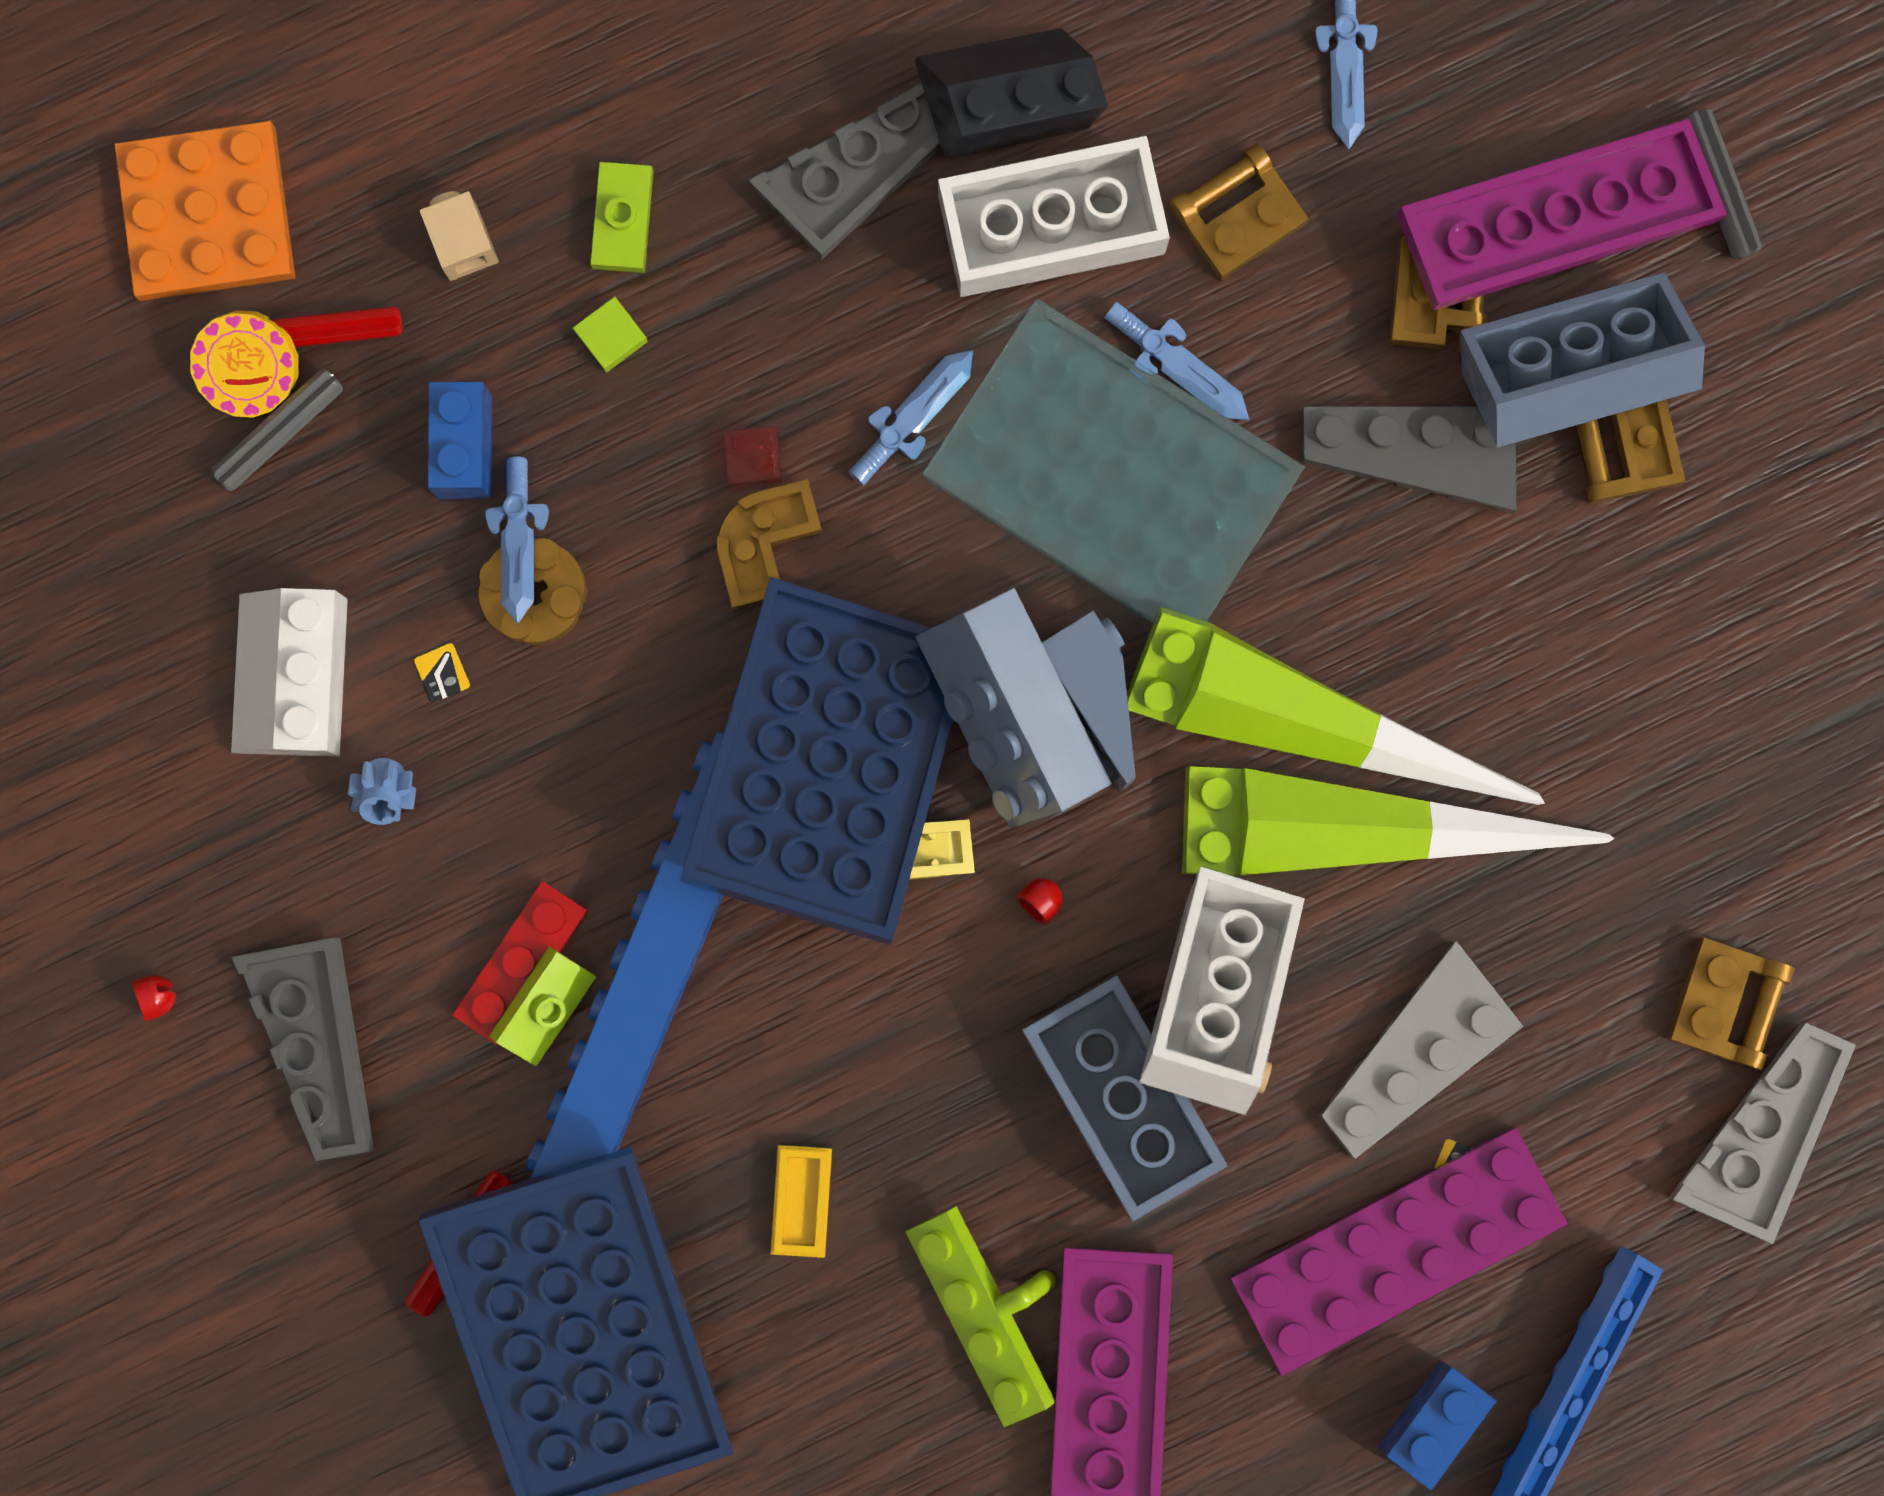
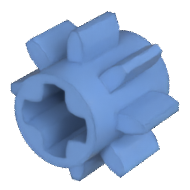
M387 758L374 759L370 762L365 761L362 775L357 773L350 774L347 795L353 797L351 810L353 812H360V815L366 821L377 825L400 821L402 808L414 809L416 788L412 786V771H404L398 762Z

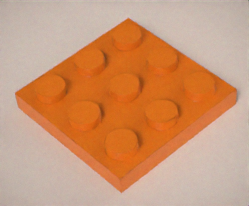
M271 121L115 144L135 298L139 301H147L295 279L276 129Z

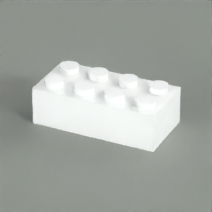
M1147 136L938 179V199L960 297L1165 255L1170 239Z
M1200 867L1187 897L1139 1083L1246 1115L1261 1086L1305 898Z

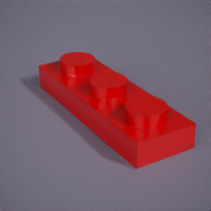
M542 881L452 1016L495 1045H499L489 1035L549 946L562 953L589 910Z

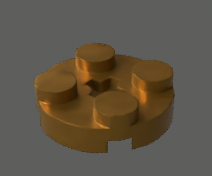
M534 538V581L536 583L545 581L547 589L540 593L542 602L534 606L532 603L518 624L501 604V548L492 555L491 559L480 570L479 601L482 611L489 623L498 632L513 641L530 645L548 644L568 634L579 620L578 616L583 610V604L586 601L587 595L585 576L574 557L552 540Z

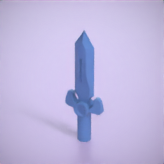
M1335 0L1336 24L1318 26L1315 30V38L1321 52L1328 50L1329 39L1332 36L1337 40V47L1330 51L1332 128L1346 147L1350 149L1365 127L1363 50H1360L1356 45V35L1363 39L1365 51H1371L1375 46L1378 29L1375 25H1359L1356 19V0Z
M1118 302L1113 305L1104 318L1141 348L1142 353L1133 365L1135 370L1149 377H1155L1158 369L1152 365L1149 357H1156L1161 363L1162 372L1219 417L1250 420L1242 393L1182 345L1175 347L1166 342L1165 337H1172L1178 342H1182L1186 338L1184 330L1174 319H1169L1160 331L1152 330Z
M973 350L945 356L895 411L896 421L893 425L887 427L885 425L886 419L891 415V409L888 406L880 408L869 417V424L881 435L862 458L848 471V474L858 484L864 486L893 453L900 451L912 461L918 458L925 446V438L918 436L911 443H904L903 440L911 433L919 434L967 382L971 374Z
M510 457L507 459V498L504 501L503 507L489 508L486 510L485 515L488 528L493 534L500 532L501 522L508 518V524L501 532V604L518 624L534 602V529L528 527L527 522L532 516L535 519L534 524L537 530H543L547 524L549 509L545 504H528V460L523 457Z

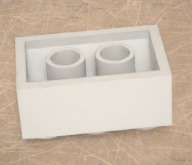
M279 588L239 595L231 753L340 757L347 598L336 590Z

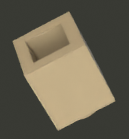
M458 191L440 194L430 201L429 207L419 210L440 265L450 281L499 263L478 207L469 191L462 194Z

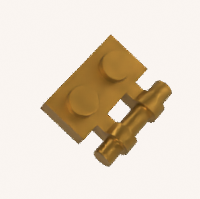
M1402 236L1398 248L1389 344L1441 350L1445 345L1446 330H1455L1459 333L1458 352L1461 353L1460 330L1487 323V315L1483 314L1484 295L1463 301L1462 310L1448 309L1449 306L1433 311L1405 236Z

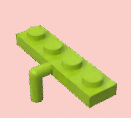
M957 1206L905 1231L1003 1426H1009L1042 1412L1053 1405L1056 1401L1012 1314L1029 1307L1051 1291L1056 1284L1054 1275L1047 1270H1042L1019 1287L1001 1295Z

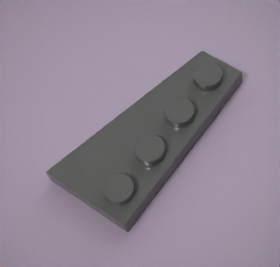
M1477 406L1303 407L1301 410L1302 463L1366 479L1369 477L1380 479L1415 491L1418 489L1468 504L1474 502L1494 507V510L1514 514L1517 511L1515 443L1497 448Z
M329 938L232 957L238 974H243L252 998L249 1001L257 1020H262L273 1046L269 1050L277 1069H282L292 1092L289 1098L315 1161L374 1151L341 939Z

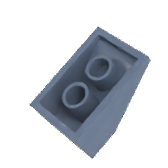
M1092 611L1045 640L1042 644L1103 767L1119 792L1129 787L1136 778L1123 656L1120 653V647L1124 645V641L1108 617L1100 621L1095 612Z

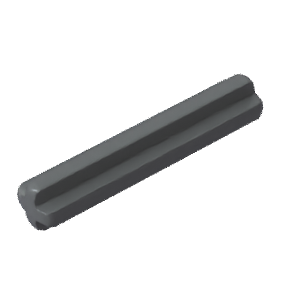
M1709 108L1694 111L1683 120L1690 119L1727 213L1719 223L1731 256L1735 260L1750 257L1762 248V243L1715 117Z
M325 368L316 372L212 467L211 472L215 479L229 491L238 488L342 393L343 387L341 383Z

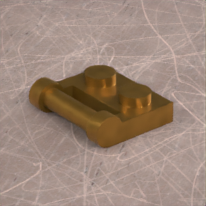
M1258 143L1242 152V159L1189 194L1181 192L1169 200L1172 212L1220 281L1306 225L1309 220L1273 168L1269 156ZM1252 176L1256 178L1262 188L1208 224L1204 223L1199 216V211Z
M1667 399L1611 415L1625 476L1622 479L1611 481L1597 419L1576 425L1590 486L1586 488L1589 504H1598L1621 497L1680 486L1686 482Z
M1699 938L1666 1039L1748 1068L1763 1071L1767 1055L1763 1053L1764 1046L1784 984L1791 983L1795 968L1707 938ZM1749 973L1762 976L1763 980L1742 1046L1727 1041Z

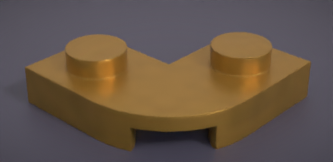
M808 479L750 494L739 500V504L725 518L719 536H717V551L733 611L762 603L770 577L780 580L771 546L822 533Z

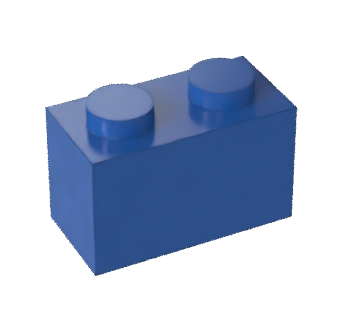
M429 382L428 489L438 499H491V393L483 382Z
M1441 1360L1377 1448L1428 1489L1432 1490L1496 1403V1400Z

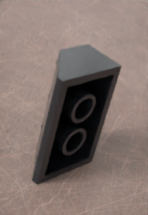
M1062 28L917 56L915 59L945 159L1086 130L1091 127L1108 107L1093 56Z

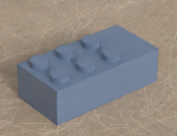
M1665 272L1460 330L1462 375L1497 448L1702 389L1705 344Z
M1015 588L915 636L945 696L946 710L950 717L958 723L969 745L970 758L974 765L982 771L993 793L994 806L998 813L1006 819L1010 829L1063 812L1112 784Z
M1118 976L1111 978L1023 1029V1035L1131 1221L1137 1220L1228 1167L1188 1097L1139 1083L1151 1033Z

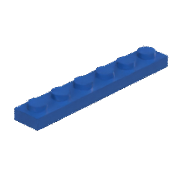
M1622 1246L1620 1247L1615 1259L1605 1268L1602 1284L1590 1307L1582 1313L1578 1321L1577 1332L1565 1355L1556 1363L1552 1373V1380L1540 1404L1530 1413L1527 1429L1515 1452L1506 1460L1502 1469V1477L1492 1496L1548 1495L1654 1290L1663 1269L1637 1253Z

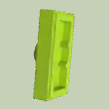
M600 162L591 254L592 269L645 273L654 173L652 166Z
M549 946L489 1037L497 1044L537 1067L596 979V976Z

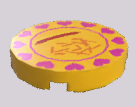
M235 310L214 318L198 333L190 351L191 375L199 393L214 408L231 416L253 418L273 411L289 396L298 378V353L291 336L281 326L278 327L273 321L269 320V317L257 311Z

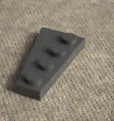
M922 83L879 106L878 111L855 124L851 122L834 132V136L811 149L805 148L788 158V162L768 173L764 171L749 180L750 187L821 259H824L941 148Z

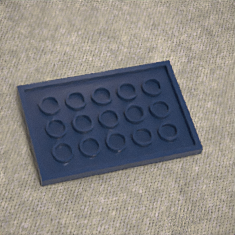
M770 577L684 863L680 882L887 945L893 941L953 721L945 707V696L915 636L931 629L930 627Z
M633 1147L420 1214L419 1224L515 1496H605L733 1455V1445Z

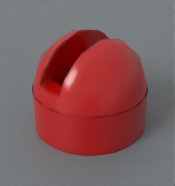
M1049 879L1030 881L1015 896L1024 911L1043 925H1048L1058 914L1063 901L1060 888Z
M159 975L145 976L131 981L145 1022L161 1017L171 1010L176 999V993L169 991L173 985L171 981Z

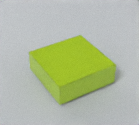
M613 297L573 327L575 333L606 373L648 342L646 336L616 297Z

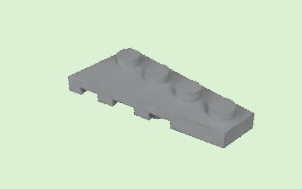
M1457 941L1451 943L1441 956L1442 958L1428 977L1424 978L1408 1003L1397 1017L1390 1022L1363 1061H1360L1319 1115L1354 1159L1523 1027Z
M1800 1023L1668 1199L1762 1241L1773 1244L1856 1045L1808 1023Z

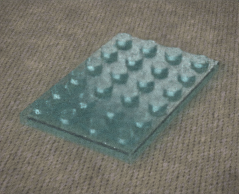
M1036 298L923 472V478L1154 624L1160 606L1204 621L1209 619L1305 466Z

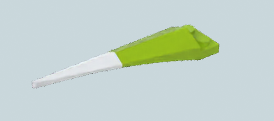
M1161 606L1127 691L1129 711L1175 725V729L1531 804H1545L1538 792L1365 707L1212 623Z
M1196 766L1185 768L1182 874L1197 875L1200 867H1204L1230 876H1245L1609 843L1615 839L1610 834L1247 768L1234 769Z

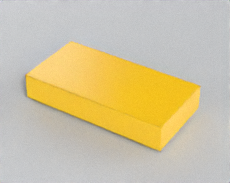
M778 1145L771 1254L825 1258L832 1148Z

